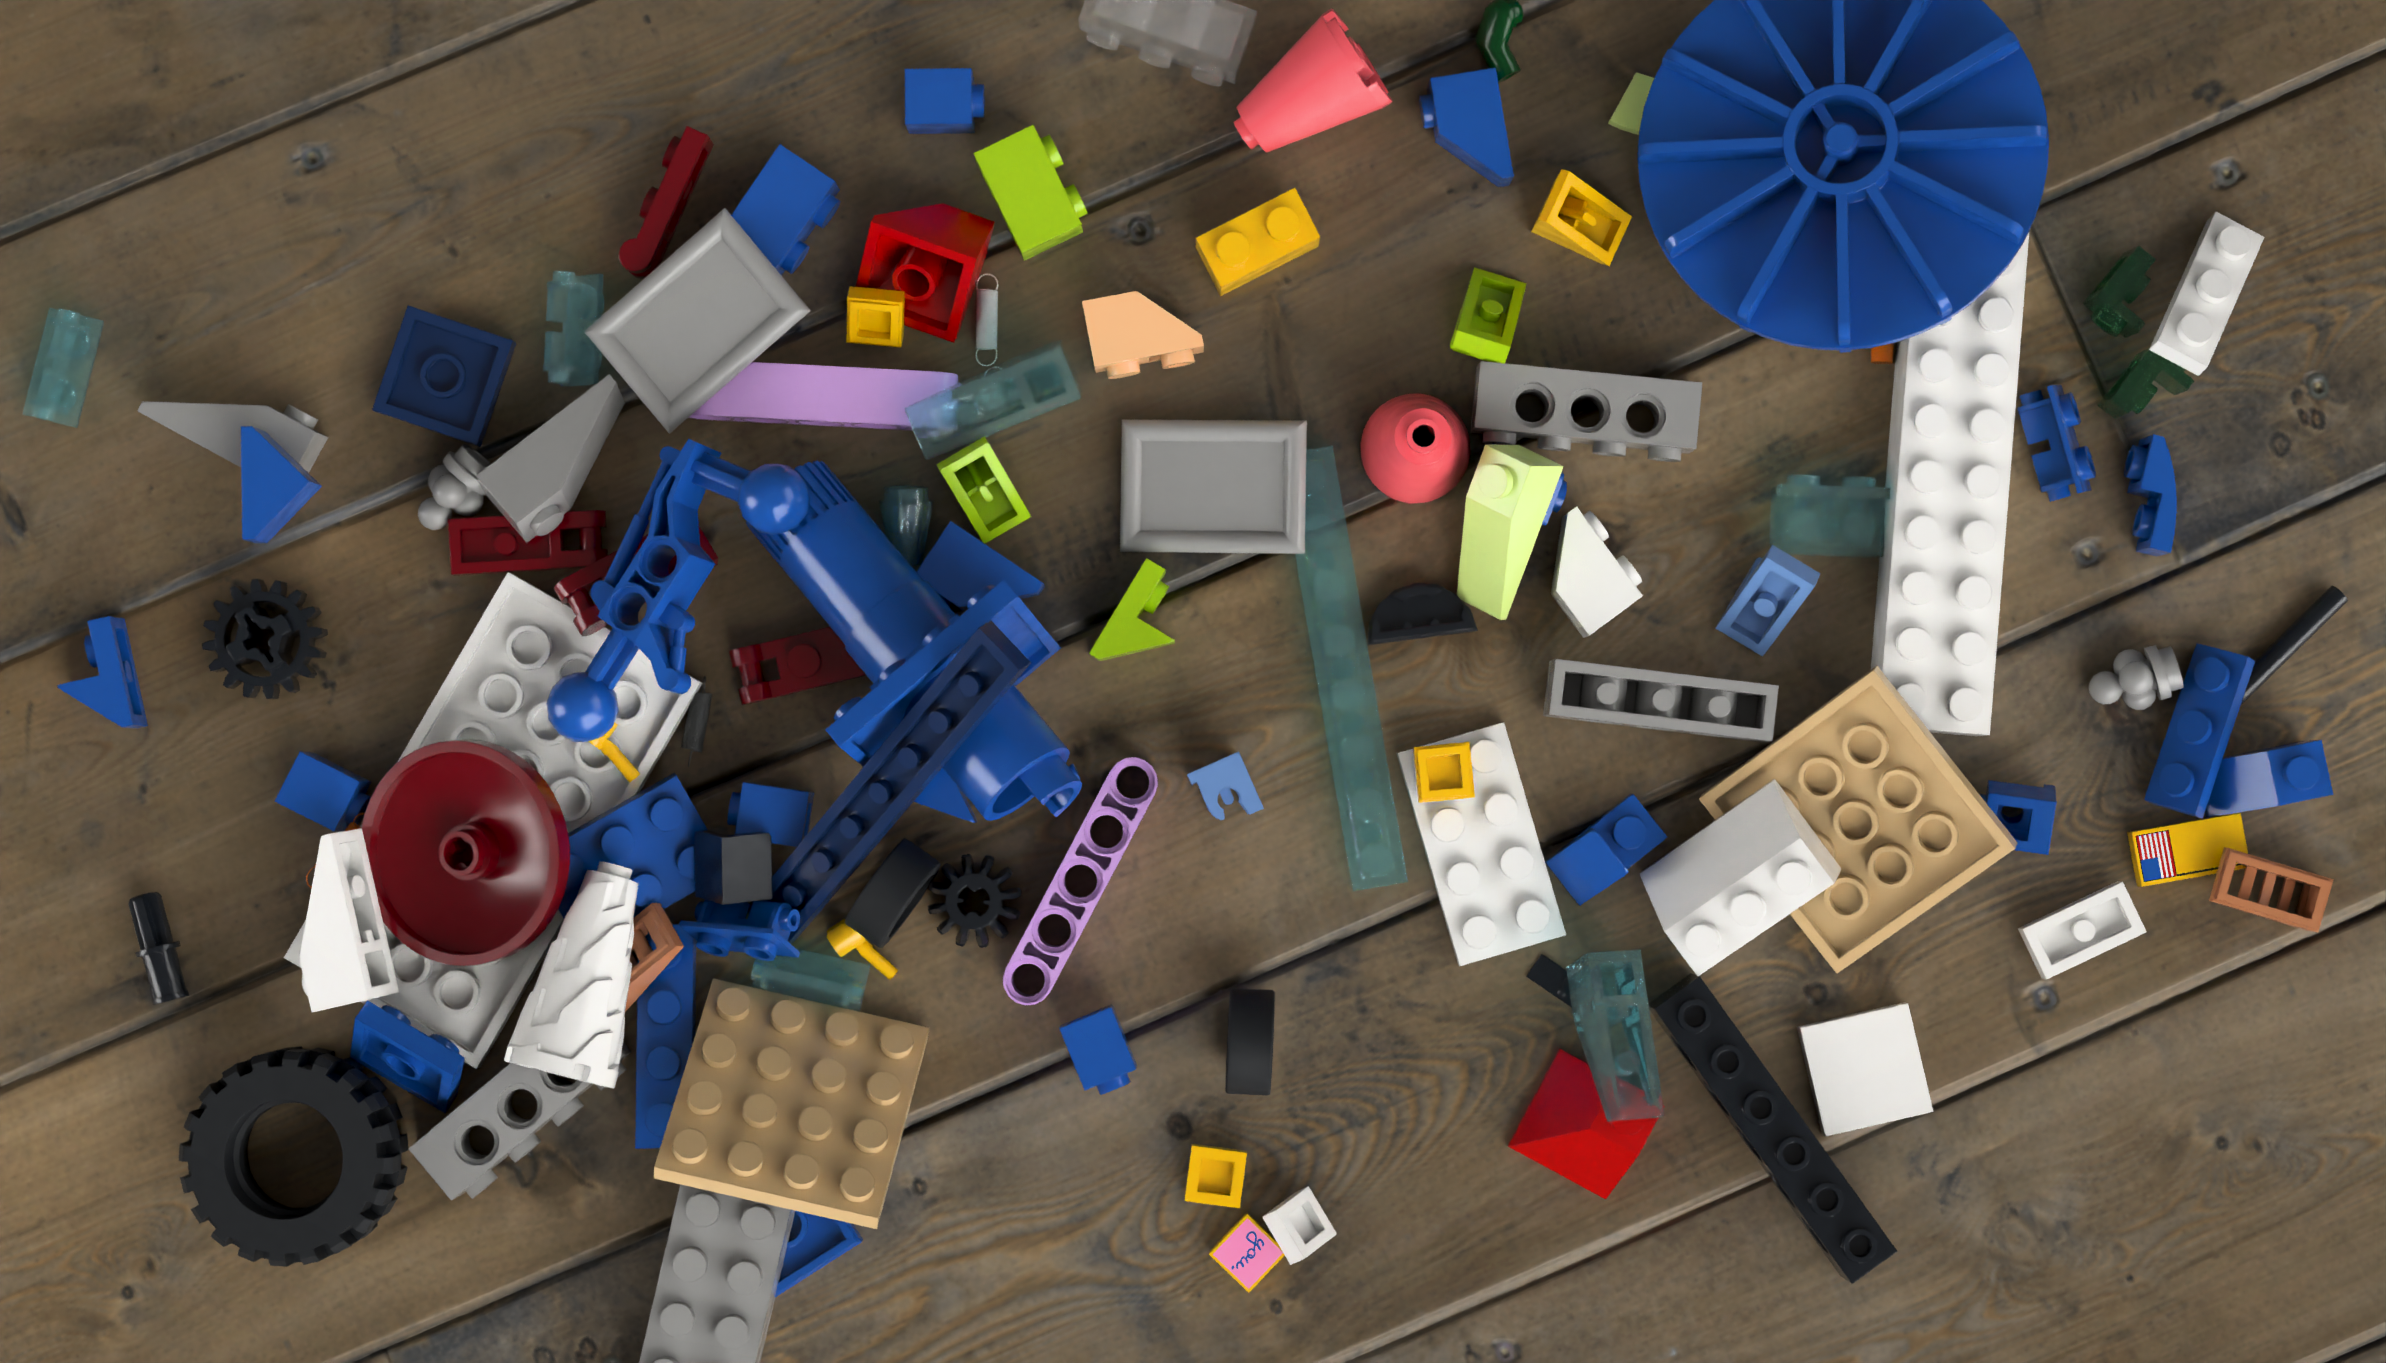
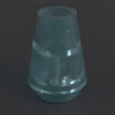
M885 486L884 499L879 500L885 535L911 566L921 565L923 563V554L925 553L934 500L928 499L927 486Z

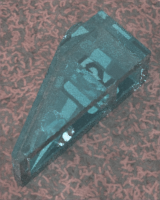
M1059 339L1007 360L905 407V412L923 455L928 460L977 441L984 436L987 437L1079 400L1081 398V388L1062 341Z
M1641 949L1586 953L1566 968L1574 1023L1607 1122L1661 1118L1665 1115Z

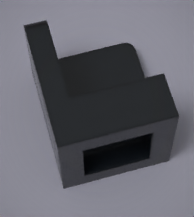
M709 830L696 831L695 897L722 905L772 899L771 835L765 832L724 835Z

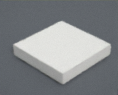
M1903 1002L1797 1027L1823 1136L1826 1137L1933 1112L1908 1003Z

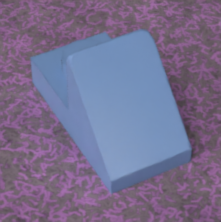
M1772 545L1763 558L1759 557L1755 560L1715 629L1763 657L1811 593L1821 573Z

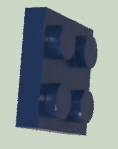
M408 305L372 410L481 447L516 342Z

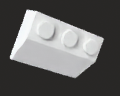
M1774 779L1640 873V877L1664 932L1695 974L1699 976L1833 885L1841 871V867Z

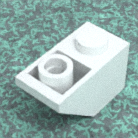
M1576 506L1562 517L1551 595L1582 637L1585 638L1643 596L1636 587L1642 582V579L1625 556L1622 555L1616 560L1604 544L1609 535L1598 518L1591 511L1583 515Z

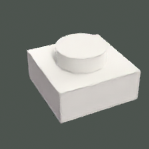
M1309 1186L1293 1193L1262 1216L1290 1265L1305 1259L1337 1234Z

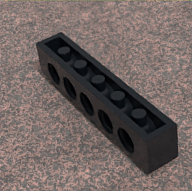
M1690 973L1647 1004L1650 1012L1839 1275L1853 1284L1895 1254L1897 1250L1702 978Z

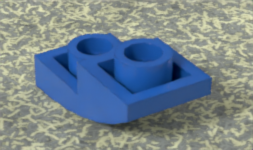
M2153 434L2140 439L2138 446L2132 445L2125 461L2124 477L2130 478L2127 493L2148 498L2147 505L2141 504L2139 506L2133 523L2132 534L2135 537H2139L2136 552L2157 557L2171 553L2176 525L2177 497L2174 469L2167 443L2163 436Z

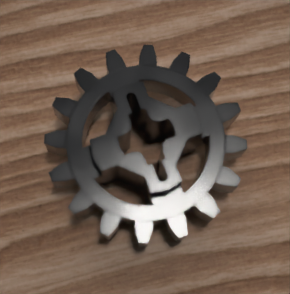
M252 579L251 593L249 594L242 587L234 585L230 588L231 596L234 600L231 604L219 600L213 603L216 610L221 614L219 620L204 621L203 626L215 632V639L202 643V649L217 652L218 658L208 666L210 671L221 672L227 670L228 674L223 682L226 688L234 689L243 682L244 697L256 698L262 687L266 699H279L280 685L288 692L297 693L300 691V686L296 677L302 675L307 678H315L317 673L309 665V662L312 658H325L327 654L322 649L315 647V639L328 635L327 629L314 627L312 623L322 613L320 608L314 606L303 608L302 605L306 600L307 594L302 590H295L287 597V583L275 580L268 592L264 580ZM259 603H276L289 612L285 615L280 614L275 618H271L266 610L261 608ZM237 620L239 623L235 641L231 642L232 629ZM260 629L274 631L275 635L268 640L270 650L257 648L256 643L262 639ZM300 636L299 649L293 659L291 652L295 638ZM259 661L264 669L270 672L271 676L259 677L253 675L242 666Z

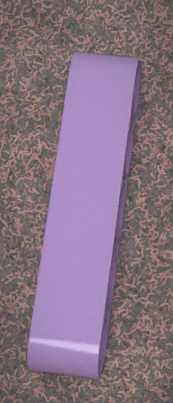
M752 362L688 418L716 421L952 432L956 430L958 375L936 371Z
M1136 757L1125 758L1117 762L1110 770L1005 969L1003 986L1008 997L1014 1002L1025 1006L1035 1005L1043 1001L1053 989L1155 796L1158 787L1157 774L1153 767L1145 760ZM1130 766L1142 768L1149 777L1148 790L1143 796L1135 799L1125 797L1117 787L1118 775L1123 769ZM1103 815L1117 818L1123 827L1122 839L1114 847H1101L1092 838V825L1097 818ZM1082 864L1089 866L1094 871L1097 877V885L1091 894L1079 897L1073 895L1068 890L1065 877L1071 867ZM1050 914H1058L1068 920L1071 934L1067 942L1054 946L1042 939L1039 927L1044 917ZM1030 963L1042 970L1045 983L1042 990L1038 993L1028 995L1016 988L1013 976L1015 970L1022 964Z

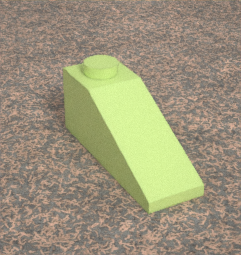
M1485 444L1466 495L1457 596L1462 601L1499 620L1507 619L1564 466L1520 445Z

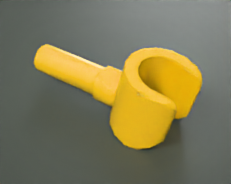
M614 722L613 727L603 737L588 742L601 750L605 756L607 755L630 783L640 773L622 751L608 740L618 726Z
M846 919L841 920L827 930V939L840 957L856 948L860 955L888 980H891L898 972V969L877 952L865 937L845 924Z

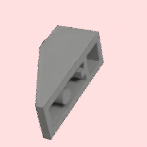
M610 374L476 475L486 496L526 543L536 535L544 536L552 532L562 522L564 514L572 508L625 404L618 385Z
M142 401L137 410L241 467V426H253L267 432L308 473L329 438L314 430L318 419L290 404L287 405L283 413L267 405Z

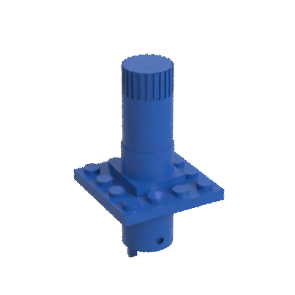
M823 461L807 462L803 466L795 467L794 470L805 480L810 494L808 513L799 526L783 534L771 535L758 532L747 521L746 524L845 644L848 654L873 683L869 687L872 691L863 698H852L837 710L833 717L835 722L825 729L826 732L843 751L864 767L978 628L992 621L1024 654L1031 664L948 760L943 769L987 821L997 820L1012 813L1033 797H1036L1042 805L1045 804L1055 817H1058L1079 794L1082 788L1081 778L1074 764L1070 766L1066 764L1070 754L1069 749L1016 686L1060 650L1061 647L1005 580H1002L996 586L991 584L980 589L968 601V610L961 616L955 614L930 583L923 581Z

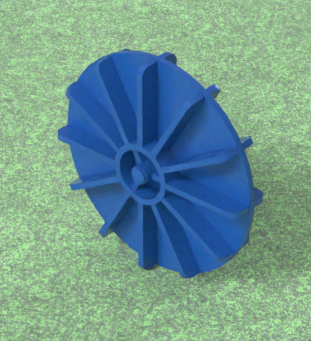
M1714 0L1693 19L1677 38L1671 49H1667L1662 58V64L1652 82L1639 130L1638 170L1640 188L1653 233L1666 258L1693 292L1720 315L1748 332H1753L1767 339L1791 346L1817 350H1840V353L1851 352V350L1874 348L1908 339L1938 325L1942 326L1947 323L1953 316L1971 305L1988 290L2009 266L2030 231L2043 196L2049 153L2047 113L2041 88L2032 65L2020 45V41L2014 32L2010 31L2006 24L1982 0Z

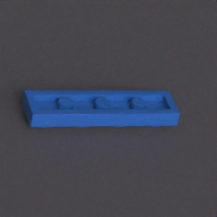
M679 924L672 925L684 947L637 999L636 1149H660L695 1038L696 940L682 929ZM648 933L645 938L651 949L655 950L657 947Z

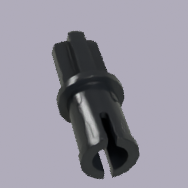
M149 892L131 898L129 900V908L141 950L135 952L136 958L142 957L153 997V1005L189 996L176 947L181 946L180 941L173 942L161 894L159 892Z

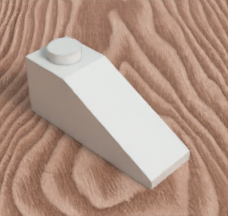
M362 828L322 835L320 839L299 955L303 973L302 986L305 994L308 996L311 1012L399 992Z

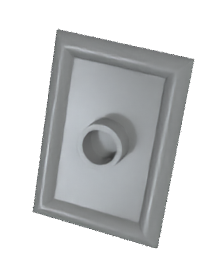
M724 208L584 332L670 434L811 310L726 208Z
M1122 419L1120 552L1305 554L1307 420Z

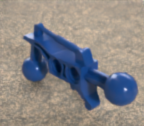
M690 439L687 440L681 451L670 446H665L661 449L659 454L662 461L638 514H634L604 581L595 582L591 588V597L600 611L598 617L613 628L587 670L563 676L552 687L546 703L548 720L561 736L573 742H588L603 737L613 727L619 712L617 694L613 689L639 649L651 661L657 683L662 689L677 694H684L690 689L691 678L684 672L687 652L684 644L686 633L694 629L695 619L686 610L715 566V562L700 546L698 508L707 489L738 502L743 518L758 532L771 535L783 534L798 527L808 513L810 494L805 480L797 471L788 465L778 463L764 464L750 471L721 459V452ZM651 511H652L651 521H650V520H648V518H649V515H650V513H651ZM650 522L649 534L644 543L642 544L641 548L635 555V552ZM676 555V567L674 571L669 575L668 565L671 559ZM646 602V614L639 623L638 613Z

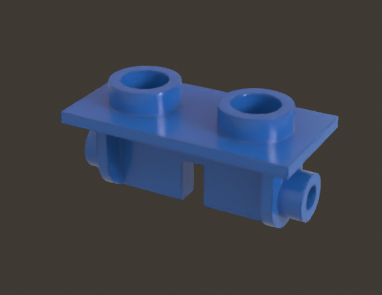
M2062 385L2047 386L2050 396L2047 399H2043L2041 390L2020 395L2022 406L2017 408L2028 445L2049 440L2051 450L2031 455L2041 493L2047 492L2049 502L2071 496L2068 486L2071 484H2075L2077 493L2091 491L2089 479L2096 477L2090 450L2087 446L2079 447L2074 426L2081 423L2076 400L2071 392L2064 394Z
M705 900L700 901L696 905L695 919L697 922L681 920L679 926L697 941L696 946L700 950L714 956L725 957L728 956L729 951L746 953L759 960L773 961L776 956L799 958L800 952L788 942L791 931L794 932L799 927L800 914L798 910L792 909L788 903L753 901L748 919H745L750 905L748 902L722 905Z

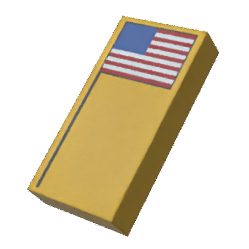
M2241 813L2127 832L2138 887L2217 874L2224 847L2248 854ZM2236 863L2234 870L2245 869L2246 866Z

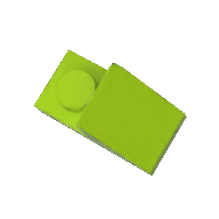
M1474 267L1451 339L1450 349L1487 362L1505 364L1511 348L1527 283Z
M1146 558L1089 652L1090 656L1098 661H1103L1175 644L1174 639L1139 619L1143 610L1153 615L1170 586L1161 582L1166 574V569Z

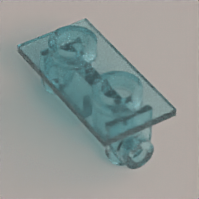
M553 271V281L547 282L546 321L563 323V333L555 331L545 333L543 372H548V383L561 384V387L595 385L599 380L602 353L584 331L602 316L604 310L603 274L575 276L574 272Z
M49 308L22 415L78 428L104 325L103 320L82 316L80 313L58 308L57 310Z
M798 948L796 949L800 952L799 958L776 956L773 961L755 958L751 972L753 988L860 1012L871 965Z

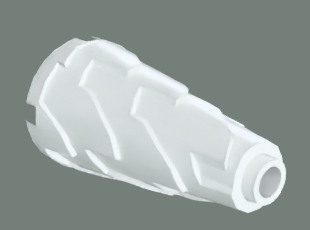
M599 861L597 871H586L578 895L564 918L557 940L553 941L550 945L535 987L530 992L507 1046L504 1057L505 1062L528 1068H536L547 1073L599 1086L615 1088L624 1039V1014L632 970L630 956L634 938L633 916L639 883L630 880L632 869Z

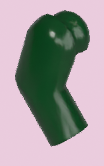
M1517 0L1492 1L1484 10L1476 34V45L1489 68H1496L1498 83L1513 77L1521 71L1507 44L1513 28L1517 23L1522 22L1524 16L1523 8Z

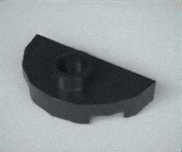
M1413 583L1394 590L1378 604L1368 624L1367 646L1476 632L1478 629L1470 608L1456 594L1438 584Z

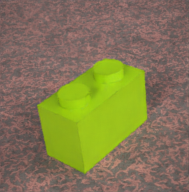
M1031 125L973 153L982 176L1024 261L1083 233L1082 223L1079 218L1088 213L1075 185L1072 184L1064 188L1055 168L1063 165V161L1050 134L1040 138L1034 125Z

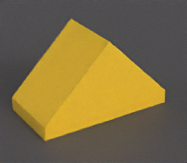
M1561 169L1531 232L1593 261L1610 266L1632 216L1570 171Z

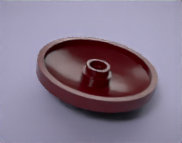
M462 739L430 744L413 751L397 762L385 774L370 798L362 823V831L382 919L388 929L411 950L425 958L443 964L455 966L480 965L504 959L521 951L536 940L552 921L561 904L568 881L570 868L569 836L562 810L554 793L537 770L523 758L502 746L480 740Z

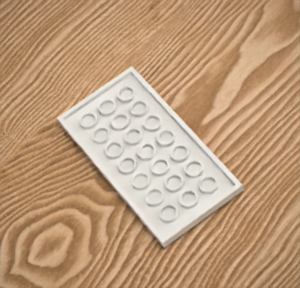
M507 572L398 762L417 749L444 741L469 739L486 741L502 746L527 761L546 781L560 805L569 833L641 791L688 710L694 695L699 691L703 683L690 676L691 687L686 693L677 694L666 691L658 685L651 661L640 649L637 651L613 689L617 694L619 708L615 720L618 726L608 739L622 751L640 773L638 777L629 783L607 755L605 756L601 750L590 742H573L561 736L548 720L546 704L552 687L563 676L587 670L611 630L603 627L591 635L581 636L573 622L576 615L570 606L563 604L558 599L518 576ZM557 910L546 929L536 940L521 951L501 960L472 966L448 965L425 958L403 944L384 924L399 992L368 1001L380 1008L387 1005L399 1010L410 1020V1026L429 1037L431 1034H438L447 1038L459 1049V1054L465 1057L464 1062L478 1069L482 1066L548 952L551 943L555 940L564 919L559 910ZM305 922L284 956L285 959L300 968L299 955Z

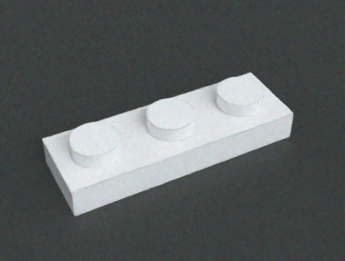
M2215 212L2207 220L2149 350L2199 376L2210 363L2264 237Z

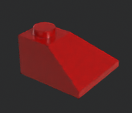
M944 203L874 215L870 223L856 287L905 291L904 325L955 343L985 262L995 221Z
M1559 1048L1507 1146L1594 1194L1607 1199L1639 1156L1665 1106Z

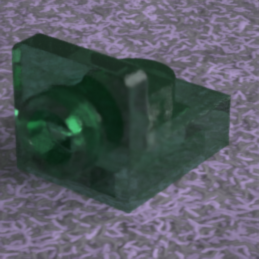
M2140 246L2123 253L2083 302L2085 306L2094 312L2091 315L2092 321L2104 332L2114 337L2121 334L2127 338L2139 333L2145 325L2141 318L2121 303L2123 300L2127 304L2132 303L2151 280L2145 273L2156 259Z
M2150 348L2134 357L2098 404V407L2114 419L2124 416L2130 411L2138 414L2147 406L2158 390L2152 384L2153 381H2156L2171 394L2178 395L2187 391L2194 383V380L2184 373L2186 369L2150 351Z

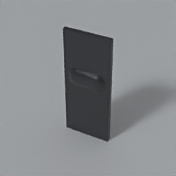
M1543 954L1540 955L1526 976L1580 1014H1582L1597 992Z

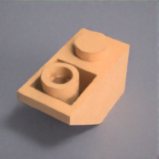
M1138 291L1082 301L1095 372L1107 371L1108 379L1139 374V365L1161 361L1163 369L1186 366L1195 362L1193 354L1204 352L1203 339L1200 333Z

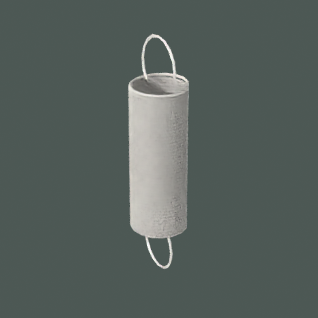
M992 274L981 275L976 283L977 351L979 349L997 348L998 291L978 289V281L984 275L994 277L997 282L996 290L998 289V280ZM976 351V355H975V356H976V360H977V362H978L980 365H982V366H991L992 364H994V362L991 363V364H989V365H983V364H981V363L978 361V359H977V351Z

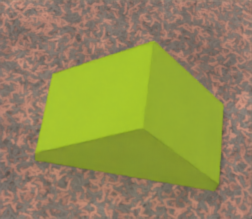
M985 436L936 464L984 544L1031 517Z

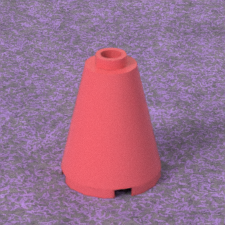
M1332 8L1320 16L1236 106L1241 117L1233 123L1251 150L1260 145L1268 153L1380 110L1393 102L1371 61L1359 43L1356 44L1351 37H1347L1345 32L1349 30Z
M1425 394L1401 395L1382 404L1367 421L1360 443L1362 466L1372 483L1388 498L1408 504L1432 502L1450 492L1462 479L1470 459L1469 434L1459 414L1444 401ZM1419 433L1429 440L1430 445L1427 447L1418 446L1414 442L1412 434Z

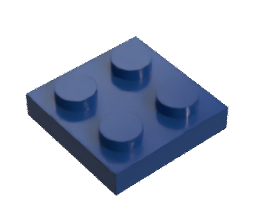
M367 1000L355 1017L350 1058L436 1109L446 1113L458 1095L465 1057L459 1054V1049L447 1038L438 1034H431L429 1037L410 1026V1020L399 1010L387 1005L380 1008Z

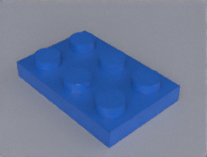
M675 773L568 833L570 845L569 876L564 896L558 908L563 919L578 895L586 871H597L599 861L632 869L630 880L639 883L633 918L651 903H660L663 909L695 892V832L708 829Z

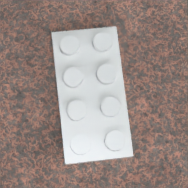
M1504 722L1423 745L1431 746L1470 742L1474 798L1418 803L1413 749L1396 753L1459 966L1566 936Z

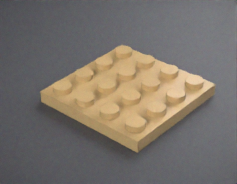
M1875 666L1704 792L1699 798L1716 820L1775 779L1841 867V871L1833 885L1790 913L1795 922L1836 973L1842 971L2006 856L2018 844L1878 666Z
M713 978L656 1159L654 1178L877 1229L925 1052L929 1027Z

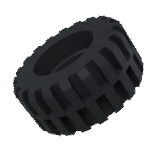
M302 1046L290 1047L253 1056L247 1061L237 1063L222 1072L223 1077L218 1082L209 1084L199 1096L202 1102L199 1109L189 1112L184 1125L186 1130L191 1131L189 1141L180 1143L178 1161L188 1162L189 1170L188 1175L180 1177L184 1194L191 1191L194 1192L199 1205L192 1208L191 1211L199 1224L209 1220L216 1228L211 1237L220 1245L225 1247L229 1244H234L240 1248L238 1256L252 1262L261 1258L269 1259L270 1266L287 1267L296 1262H302L303 1265L318 1262L343 1251L366 1237L378 1226L377 1222L379 1219L388 1214L398 1199L394 1192L397 1186L404 1183L407 1166L401 1165V1156L403 1152L409 1150L407 1134H399L396 1120L403 1118L397 1102L389 1105L382 1094L388 1089L377 1076L372 1078L366 1076L362 1072L364 1065L350 1057L345 1059L335 1056V1051L319 1047L311 1050L303 1049ZM284 1103L309 1105L328 1119L339 1137L343 1153V1165L339 1182L329 1196L315 1205L302 1208H291L282 1205L270 1198L259 1187L252 1175L248 1161L250 1133L256 1120L274 1106Z

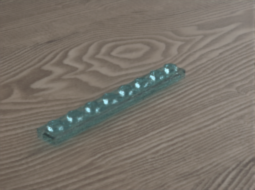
M1333 446L1306 450L1305 554L1294 555L1352 891L1405 883L1408 882L1334 450Z

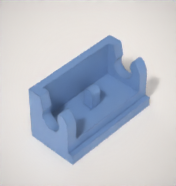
M1239 751L1187 774L1190 784H1197L1209 812L1219 820H1224L1225 815L1224 809L1218 804V795L1220 793L1223 802L1226 805H1230L1234 801L1230 789L1237 793L1238 802L1247 814L1250 815L1264 809Z

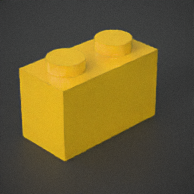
M1293 188L1196 237L1195 248L1219 295L1222 296L1317 248L1320 235L1296 188Z

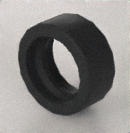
M904 838L886 857L864 887L849 911L845 924L877 947L883 948L921 900L937 875L941 863Z
M1230 989L1225 1085L1227 1094L1270 1095L1275 1016V992L1273 990Z

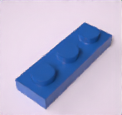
M2199 643L2196 644L2183 682L2184 688L2180 691L2144 798L2145 801L2203 819L2255 664L2253 659L2245 655Z

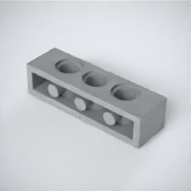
M1480 361L1476 367L1470 433L1483 434L1482 443L1515 445L1516 437L1538 439L1537 448L1544 450L1571 451V443L1593 445L1592 453L1597 455L1623 457L1626 456V448L1648 450V459L1680 462L1681 453L1690 454L1697 448L1703 382ZM1532 394L1542 401L1544 416L1540 421L1527 422L1519 417L1515 408L1516 400L1519 396ZM1586 399L1596 405L1599 411V420L1596 426L1586 428L1575 423L1571 416V406L1574 401ZM1643 405L1652 412L1654 425L1650 432L1639 433L1631 429L1626 420L1629 406Z
M1554 659L1549 661L1543 716L1746 741L1770 742L1773 741L1779 685Z
M624 1042L618 1077L627 1070L621 1061L632 1052ZM510 1063L414 1143L409 1150L450 1200L461 1196L465 1192L473 1199L498 1178L492 1169L507 1156L516 1163L541 1142L535 1133L550 1120L559 1127L579 1111L584 1105L578 1097L593 1084L579 1080L575 1083H566L555 1074ZM596 1085L600 1091L606 1088L604 1086ZM518 1089L531 1092L537 1100V1111L532 1119L521 1118L513 1110L512 1098ZM475 1125L484 1126L493 1134L494 1147L489 1155L477 1153L470 1145L469 1135Z

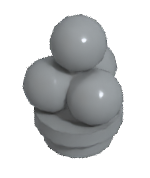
M464 444L456 453L449 451L443 459V465H438L430 472L428 486L433 497H429L421 502L418 509L420 523L428 529L439 530L448 525V519L452 517V509L455 513L465 517L474 516L478 513L483 505V495L486 494L476 475L491 463L476 450Z
M2156 645L2144 648V655L2134 649L2118 653L2113 663L2114 673L2110 671L2099 672L2092 677L2089 683V693L2096 702L2103 705L2112 704L2118 701L2122 695L2124 703L2135 710H2144L2150 707L2156 699V694L2159 700L2172 697L2171 691L2184 688L2181 672L2172 647L2169 646L2158 650Z

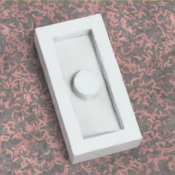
M2120 881L2018 928L2041 978L2046 980L2147 932L2124 883Z

